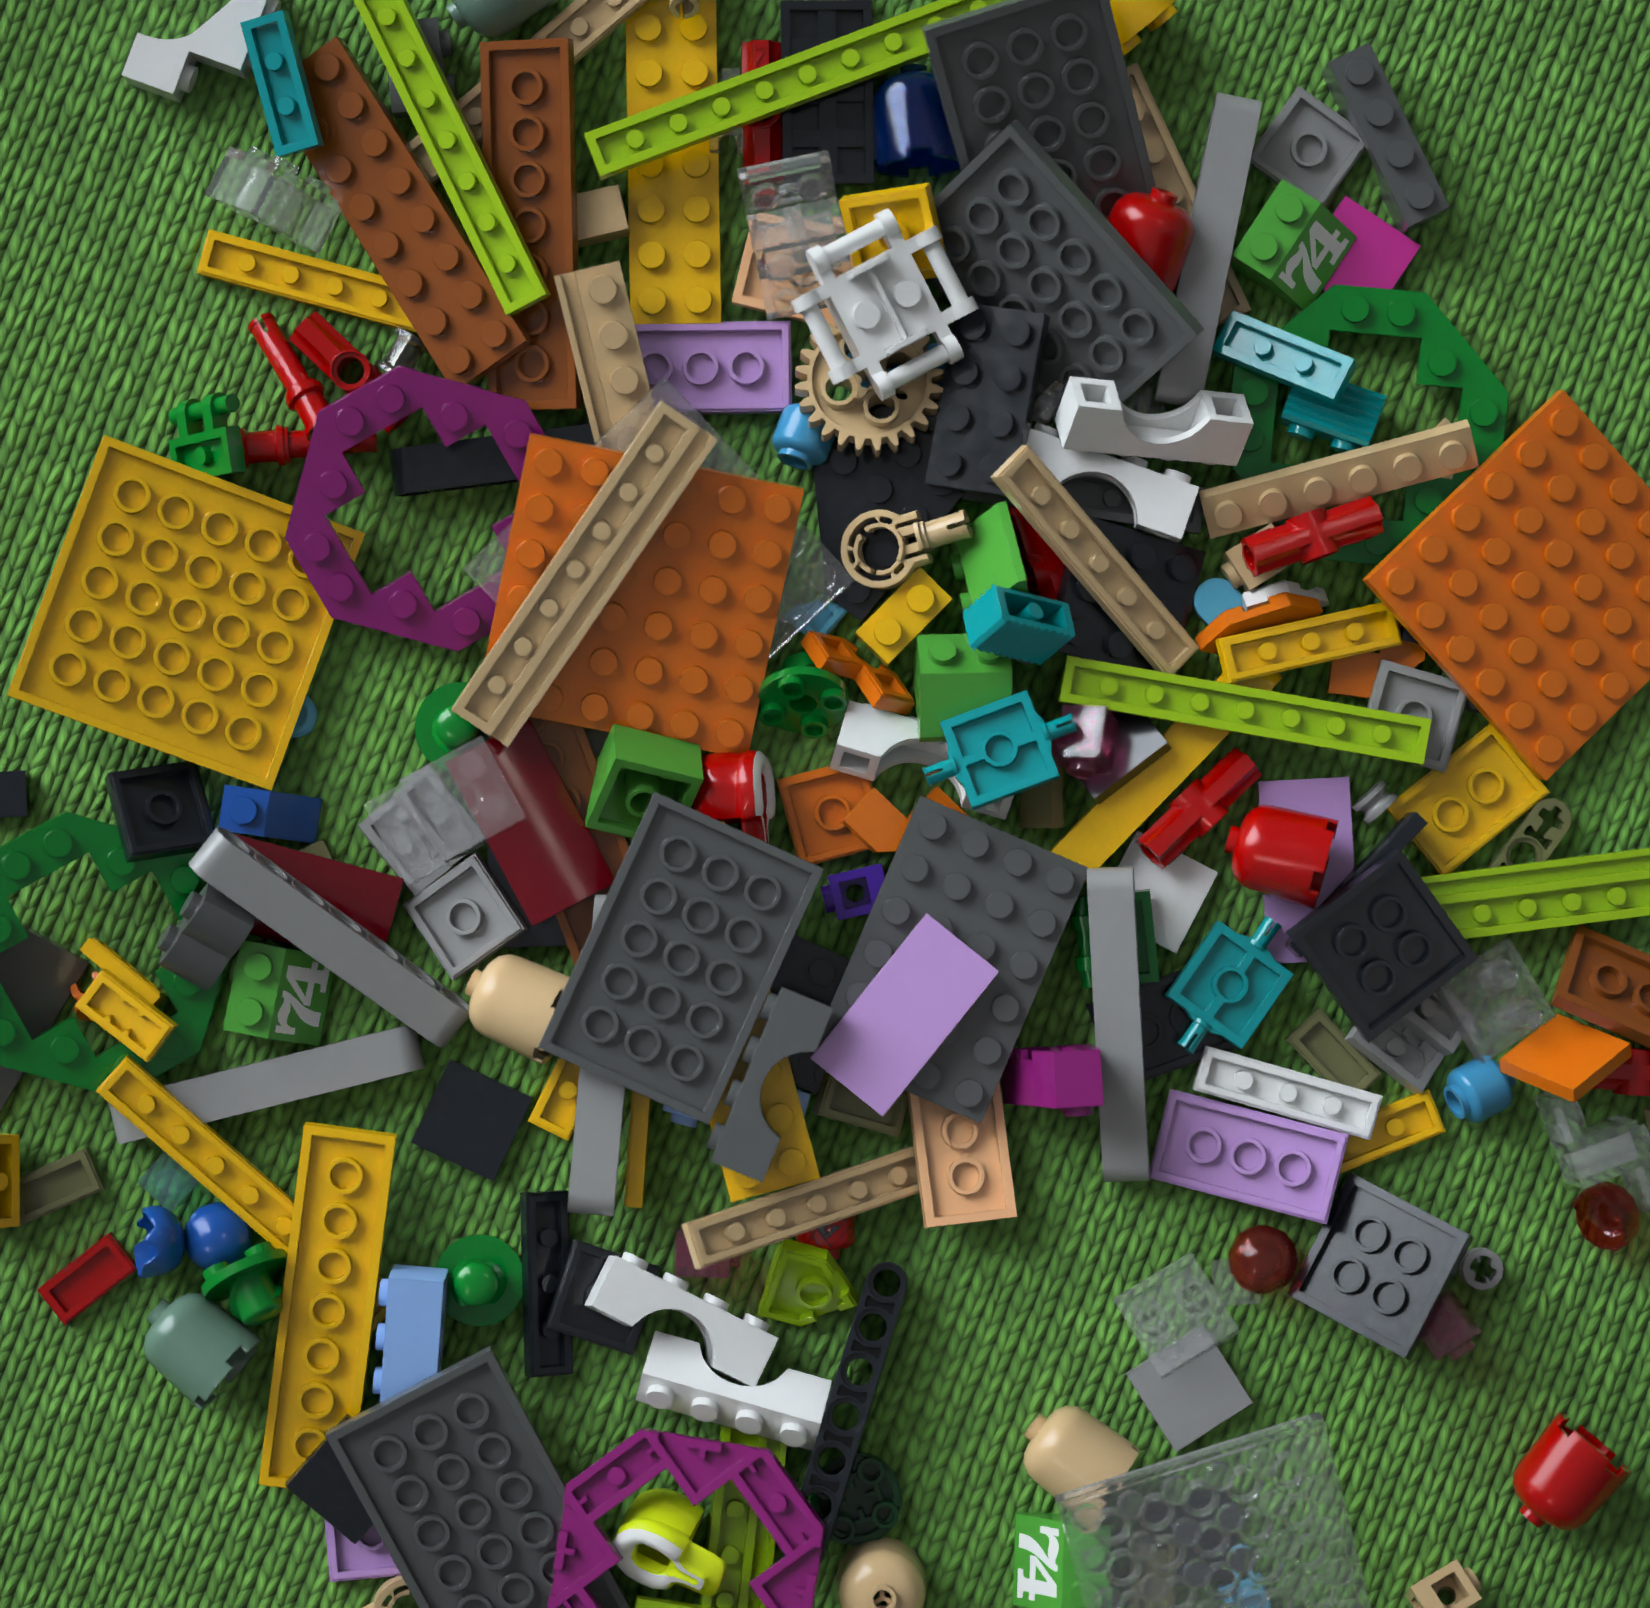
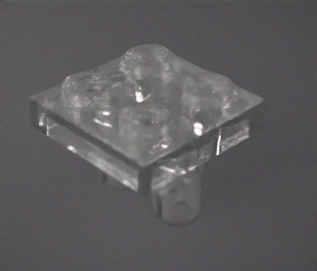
M1510 938L1500 940L1477 955L1479 959L1435 992L1473 1057L1479 1063L1489 1061L1556 1016Z
M1191 1251L1113 1298L1162 1380L1240 1333L1238 1326Z

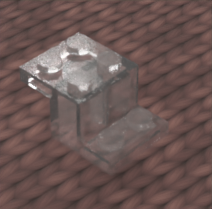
M828 150L737 169L767 320L796 315L790 301L820 286L805 252L816 245L824 247L846 235L836 196ZM850 255L831 264L835 277L852 269ZM824 300L818 303L820 309L828 308Z
M482 735L400 779V785L363 804L407 886L488 843L487 839L527 818Z
M1549 1092L1534 1096L1564 1181L1578 1188L1585 1189L1621 1175L1632 1207L1650 1213V1156L1648 1153L1650 1152V1134L1644 1124L1638 1126L1637 1120L1621 1115H1615L1585 1126V1118L1577 1101L1573 1103Z

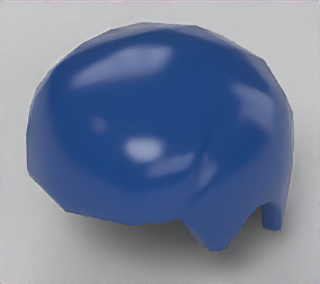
M213 1202L198 1208L185 1225L186 1252L192 1262L203 1271L220 1262L226 1261L230 1265L246 1257L245 1251L254 1246L252 1228L224 1203Z
M162 1206L142 1208L143 1218H140L136 1224L138 1227H143L147 1230V1236L143 1241L134 1246L136 1268L141 1279L157 1277L174 1271L181 1264L185 1253V1236L177 1216L168 1208Z

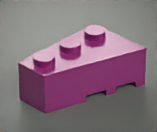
M1092 1044L1013 1048L1002 1073L1003 1104L1060 1108V1111L1065 1116L1093 1115V1106H1104L1100 1049Z

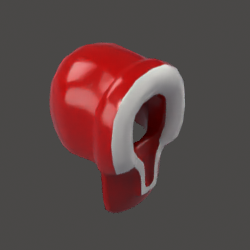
M758 750L703 755L701 757L703 782L691 809L720 822L725 821V824L742 823V832L769 844L768 824L775 816L776 810L774 775L769 759Z

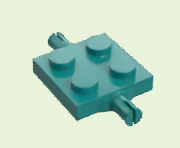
M1025 690L941 721L940 726L948 745V759L928 767H923L922 769L928 786L955 776L956 780L964 788L973 811L1060 779L1051 754V740L1077 732L1071 713L1044 723V720L1035 712L1029 694Z
M1265 916L1252 937L1236 933L1221 921L1215 922L1164 995L1182 1008L1190 1020L1193 1021L1180 1041L1177 1042L1180 1047L1194 1054V1051L1207 1032L1221 1036L1237 1049L1244 1047L1294 975L1276 962L1269 950L1266 949L1282 927L1278 922H1273L1272 918Z

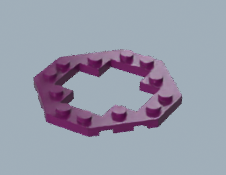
M398 365L318 411L285 539L332 618L458 652L490 634L502 572L437 609H434L412 570L371 592L327 517L328 513L364 494L366 491L343 452L423 407L445 447L486 425L520 483L530 433L546 435L526 400L491 392L480 387ZM514 513L492 525V529L505 551H507Z
M642 1428L566 1484L563 1504H565L561 1530L558 1534L553 1567L555 1572L552 1592L549 1595L547 1608H602L587 1585L621 1561L623 1557L602 1529L597 1519L665 1469L669 1470L694 1506L732 1479L786 1555L749 1583L766 1608H814L826 1525L771 1449Z

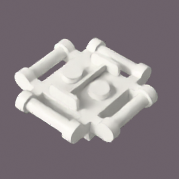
M888 208L875 214L874 221L824 247L816 245L805 252L807 260L820 286L790 301L796 314L802 313L831 369L827 374L833 385L864 369L881 401L895 395V389L945 362L952 365L963 359L962 348L951 333L948 324L979 308L973 296H967L939 241L942 235L937 225L904 241L899 225ZM882 237L884 238L889 248L888 250L835 277L831 269L832 263ZM922 248L952 305L943 311H940L912 256V253ZM823 300L853 356L849 361L845 359L818 306V303ZM931 333L933 334L938 346L887 373L883 370L879 363L880 360Z

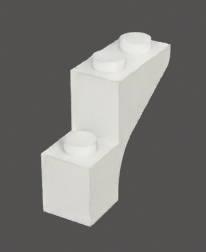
M231 0L195 32L182 38L158 39L137 32L122 76L130 85L181 103L184 92L190 93L194 88L198 76V67L194 66L196 61L247 79L252 65L240 23L280 11L281 1Z

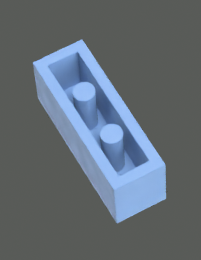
M394 1264L388 1279L381 1278L378 1304L379 1306H386L385 1323H378L375 1347L376 1350L383 1351L382 1367H375L373 1376V1394H380V1403L442 1371L449 1269Z

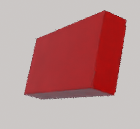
M110 1232L40 1286L37 1291L62 1323L67 1325L136 1271V1263L116 1236Z

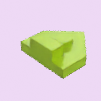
M785 1239L782 1240V1243H778L766 1276L765 1289L759 1302L757 1315L803 1327L818 1321V1316L836 1309L842 1312L858 1306L859 1294L827 1249Z

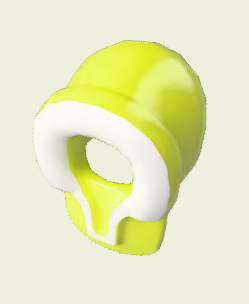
M656 1488L640 1493L627 1509L621 1526L614 1536L613 1544L623 1557L616 1565L628 1577L653 1589L667 1590L674 1584H679L705 1596H714L719 1590L727 1569L723 1559L692 1542L705 1510L699 1504L694 1506L686 1495L671 1489Z

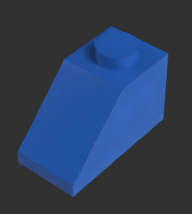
M224 785L219 826L234 833L315 843L317 842L323 799Z

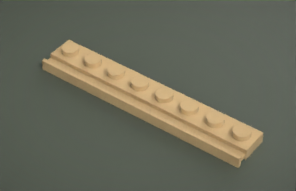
M618 260L555 275L554 279L594 444L598 447L626 452L655 407L620 261Z
M660 400L453 704L451 711L489 736H493L507 748L509 747L718 441L717 437Z

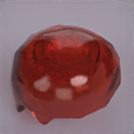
M1611 1182L1593 1184L1585 1188L1572 1202V1207L1576 1210V1223L1583 1237L1597 1248L1616 1252L1628 1245L1636 1237L1640 1229L1641 1211L1634 1197L1620 1185Z
M1270 1225L1249 1227L1235 1237L1229 1250L1230 1274L1240 1287L1247 1291H1252L1254 1294L1265 1295L1281 1290L1295 1276L1298 1265L1296 1246L1285 1231Z

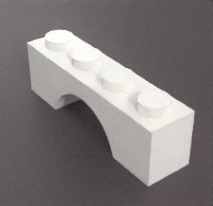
M1073 376L1069 377L1055 416V423L1063 449L1077 452L1089 451L1117 454L1125 457L1139 456L1159 458L1166 461L1180 460L1200 462L1208 465L1220 464L1237 466L1254 424L1244 394L1200 390L1189 402L1175 410L1159 414H1145L1131 410L1119 400L1114 381Z
M1035 423L1034 429L1030 428L1027 445L1061 484L1074 478L1085 476L1107 480L1118 487L1128 499L1133 512L1134 529L1175 543L1182 539L1199 490L1198 486L1190 484L1191 476L1168 468L1165 469L1164 474L1146 469L1148 462L1136 456H1121L1118 459L1099 452H1077L1063 449L1057 429Z
M849 700L830 769L874 781L883 771L897 764L920 763L931 766L947 760L948 745L947 742H919L917 717H905L873 708L869 703L861 704ZM955 776L948 778L958 792L961 807L972 810L964 788L956 780ZM1014 796L973 811L1005 820Z
M624 1251L621 1258L618 1256H608L584 1306L624 1326L631 1327L646 1315L658 1310L671 1309L680 1312L692 1320L701 1332L706 1349V1364L711 1370L743 1386H756L779 1339L767 1332L770 1324L745 1313L743 1320L728 1313L729 1303L709 1293H705L701 1299L687 1292L690 1284L670 1273L665 1272L662 1279L646 1271L649 1263L631 1253Z
M655 1330L642 1372L636 1401L647 1403L657 1409H668L689 1415L703 1422H714L735 1428L745 1434H756L777 1440L791 1447H801L813 1451L832 1381L788 1368L779 1378L770 1383L760 1386L737 1385L719 1377L709 1368L702 1356L700 1343Z

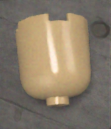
M512 954L498 956L485 967L483 972L476 969L467 983L465 994L471 996L468 1007L470 1022L475 1030L482 1035L539 1064H546L553 1054L538 1048V1045L570 976L521 956Z
M1077 1406L1057 1408L1047 1418L1039 1413L1023 1435L1030 1440L1023 1458L1026 1473L1038 1485L1086 1523L1095 1516L1106 1502L1102 1496L1108 1488L1106 1485L1109 1481L1113 1480L1119 1485L1139 1454V1449L1133 1443Z
M883 1536L877 1540L852 1546L840 1561L835 1580L840 1608H923L927 1589L924 1566L914 1549L899 1539ZM884 1590L888 1591L891 1597L884 1595ZM879 1591L880 1595L873 1599L875 1593ZM881 1601L888 1603L886 1605H878Z

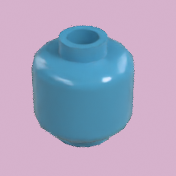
M799 403L789 404L784 408L771 442L774 449L778 452L777 457L781 462L792 468L807 471L812 466L821 465L826 461L836 436L834 435L826 442L821 441V433L824 426L821 425L810 429L808 419L814 412L800 413Z
M1481 1055L1455 1068L1448 1074L1447 1086L1444 1088L1443 1094L1449 1109L1458 1119L1465 1118L1469 1122L1481 1123L1511 1105L1513 1097L1511 1088L1514 1087L1515 1081L1514 1077L1500 1072V1063L1498 1064L1492 1058Z

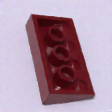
M531 720L524 723L508 748L493 737L445 762L532 926L548 920L612 885L615 878L588 827H585V822Z
M235 834L386 943L404 878ZM255 917L249 934L294 945Z

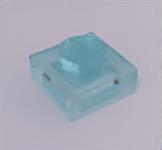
M166 1152L137 1181L171 1212L200 1183Z

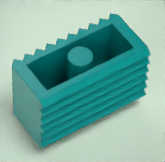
M1348 383L1336 406L1291 388L1281 415V424L1288 427L1287 434L1297 439L1312 442L1314 436L1331 442L1330 448L1338 453L1371 445L1386 405L1387 396Z
M992 584L990 590L986 589L985 595H980V599H975L974 604H970L968 609L964 608L963 612L969 646L973 650L986 651L988 654L993 652L995 656L997 654H1000L1002 657L1007 655L1010 659L1013 657L1017 661L1023 660L1026 662L1029 660L1031 664L1036 662L1039 666L1076 635L1068 603Z

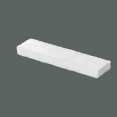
M1204 1045L1192 1087L1193 1090L1368 1140L1371 1139L1383 1097L1376 1093Z

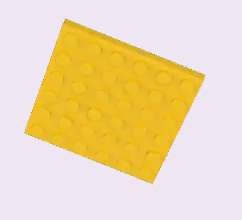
M103 435L7 696L272 791L334 618L330 616L285 539L293 506ZM330 520L355 563L365 533Z

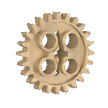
M826 321L847 361L851 360L845 354L849 348L840 330ZM812 334L810 335V344L814 350L801 349L800 359L807 365H800L795 368V377L803 380V382L795 385V395L807 397L799 403L800 413L814 412L808 419L809 428L824 426L821 433V441L826 442L835 435L838 437V451L841 452L849 442L854 443L855 454L860 457L864 446L871 445L875 457H879L881 444L887 443L890 449L896 453L898 452V438L903 437L910 444L915 442L913 427L925 432L928 430L929 422L924 415L937 416L939 406L932 400L940 399L943 388L935 384L943 380V369L934 368L895 389L896 394H905L907 396L905 400H901L896 395H893L881 401L872 385L869 388L862 386V382L868 381L864 369L833 385L827 374L831 369ZM925 336L880 360L879 363L883 370L887 373V370L893 365H902L925 353L930 346V337ZM840 386L849 390L851 395L843 401H835L827 395V392L833 387ZM883 404L890 407L893 413L888 418L879 419L872 416L869 410L875 405Z

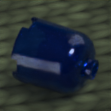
M911 64L901 67L900 74L887 78L874 93V161L876 162L878 174L887 177L909 178L908 169L928 168L929 176L931 177L952 173L960 169L933 72L927 70L926 65Z

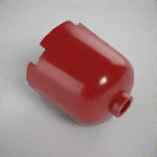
M1152 187L1150 194L1143 192L1127 193L1116 201L1107 220L1174 294L1194 239V222L1186 210L1176 205L1178 196L1167 190Z
M1261 805L1253 808L1246 814L1240 827L1231 825L1224 852L1233 854L1231 869L1235 879L1241 886L1315 910L1330 856H1328L1332 841L1335 839L1339 821L1274 805Z
M1559 1412L1518 1463L1513 1472V1486L1516 1495L1524 1503L1519 1511L1538 1528H1542L1547 1523L1555 1529L1571 1531L1579 1529L1587 1523L1632 1473L1624 1464L1617 1469L1610 1462L1616 1454L1585 1427L1580 1425L1576 1431L1568 1427L1566 1423L1570 1418L1562 1412Z

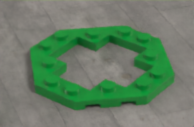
M1334 284L1281 328V330L1328 348L1329 332L1419 339L1415 385L1461 389L1458 421L1467 419L1469 422L1479 466L1504 443L1509 392L1426 292ZM1236 365L1233 368L1231 393L1244 394L1254 424L1237 466L1230 467L1242 480L1294 466L1270 463L1278 382ZM1477 468L1452 474V479L1437 478L1405 487L1402 521L1383 519L1384 532L1380 535L1360 541L1357 544L1339 548V552L1320 560L1378 565ZM1290 518L1276 521L1279 526L1284 525L1285 521Z
M67 811L55 816L0 846V953L29 938L7 897L87 853L90 854L111 893L152 871L180 922L183 918L180 916V911L187 897L192 891L199 894L208 884L189 866V862L196 852L127 863L116 825ZM163 967L154 971L176 1010L168 1015V1017L176 1022L178 1026L152 1061L148 1063L121 1042L94 1055L73 1016L31 1039L0 983V1066L96 1092L100 1084L129 1055L155 1078L200 1053L224 970L207 991Z

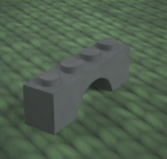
M1370 42L1328 62L1321 74L1340 113L1354 126L1369 153L1378 177L1381 197L1397 230L1406 234L1441 217L1450 206Z
M783 986L778 995L769 992L759 1018L766 1020L767 1024L761 1038L751 1036L741 1060L750 1064L743 1082L734 1078L724 1105L732 1107L725 1125L716 1122L706 1148L714 1151L711 1162L763 1183L781 1138L770 1126L762 1110L760 1096L763 1081L769 1070L783 1058L800 1052H816L833 1011L832 1006Z

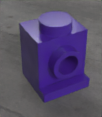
M879 863L828 875L830 885L821 887L827 913L836 911L838 921L870 913L885 879L882 864ZM851 884H859L864 890L862 899L857 902L850 901L846 896V889Z

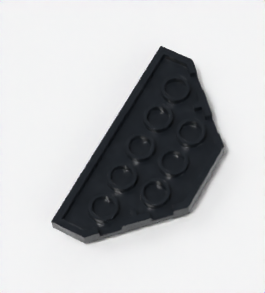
M895 394L901 400L907 398L905 394ZM940 399L932 400L939 406ZM883 404L875 405L869 410L872 416L879 419L888 418L893 413L890 407ZM924 415L929 422L926 432L913 427L915 433V442L913 444L907 442L903 437L898 438V452L894 453L887 443L881 444L879 457H875L871 445H865L860 457L856 456L855 444L850 442L840 452L837 450L838 437L836 436L826 461L821 465L813 466L826 594L862 623L867 620L891 589H875L857 582L847 572L841 558V541L848 525L859 515L871 510H888L899 515L918 510L922 520L917 522H927L950 515L968 493V491L934 487L925 484L937 416ZM885 519L884 522L891 524L892 519ZM877 520L871 521V522H869L868 524H866L863 528H865L866 526H868V525H870V524L878 523V521H877ZM862 528L858 534L866 537L862 547L863 557L866 564L873 568L875 573L874 575L870 574L862 568L859 571L873 581L890 579L891 575L878 576L876 571L886 570L896 562L899 543L895 534L889 529H878L873 533H868ZM916 537L908 539L909 544L917 542Z

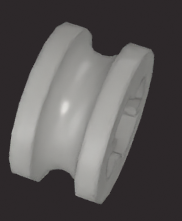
M1383 780L1370 788L1352 806L1355 812L1362 811L1365 814L1364 821L1367 824L1375 820L1397 799V795L1394 792L1387 793L1384 787L1386 784Z
M1471 1248L1466 1252L1459 1265L1461 1277L1475 1289H1491L1499 1283L1503 1276L1504 1268L1501 1259L1496 1253L1487 1248ZM1480 1256H1487V1265L1493 1268L1489 1277L1482 1275V1281L1474 1280L1476 1273L1470 1269V1264L1474 1259L1480 1262Z

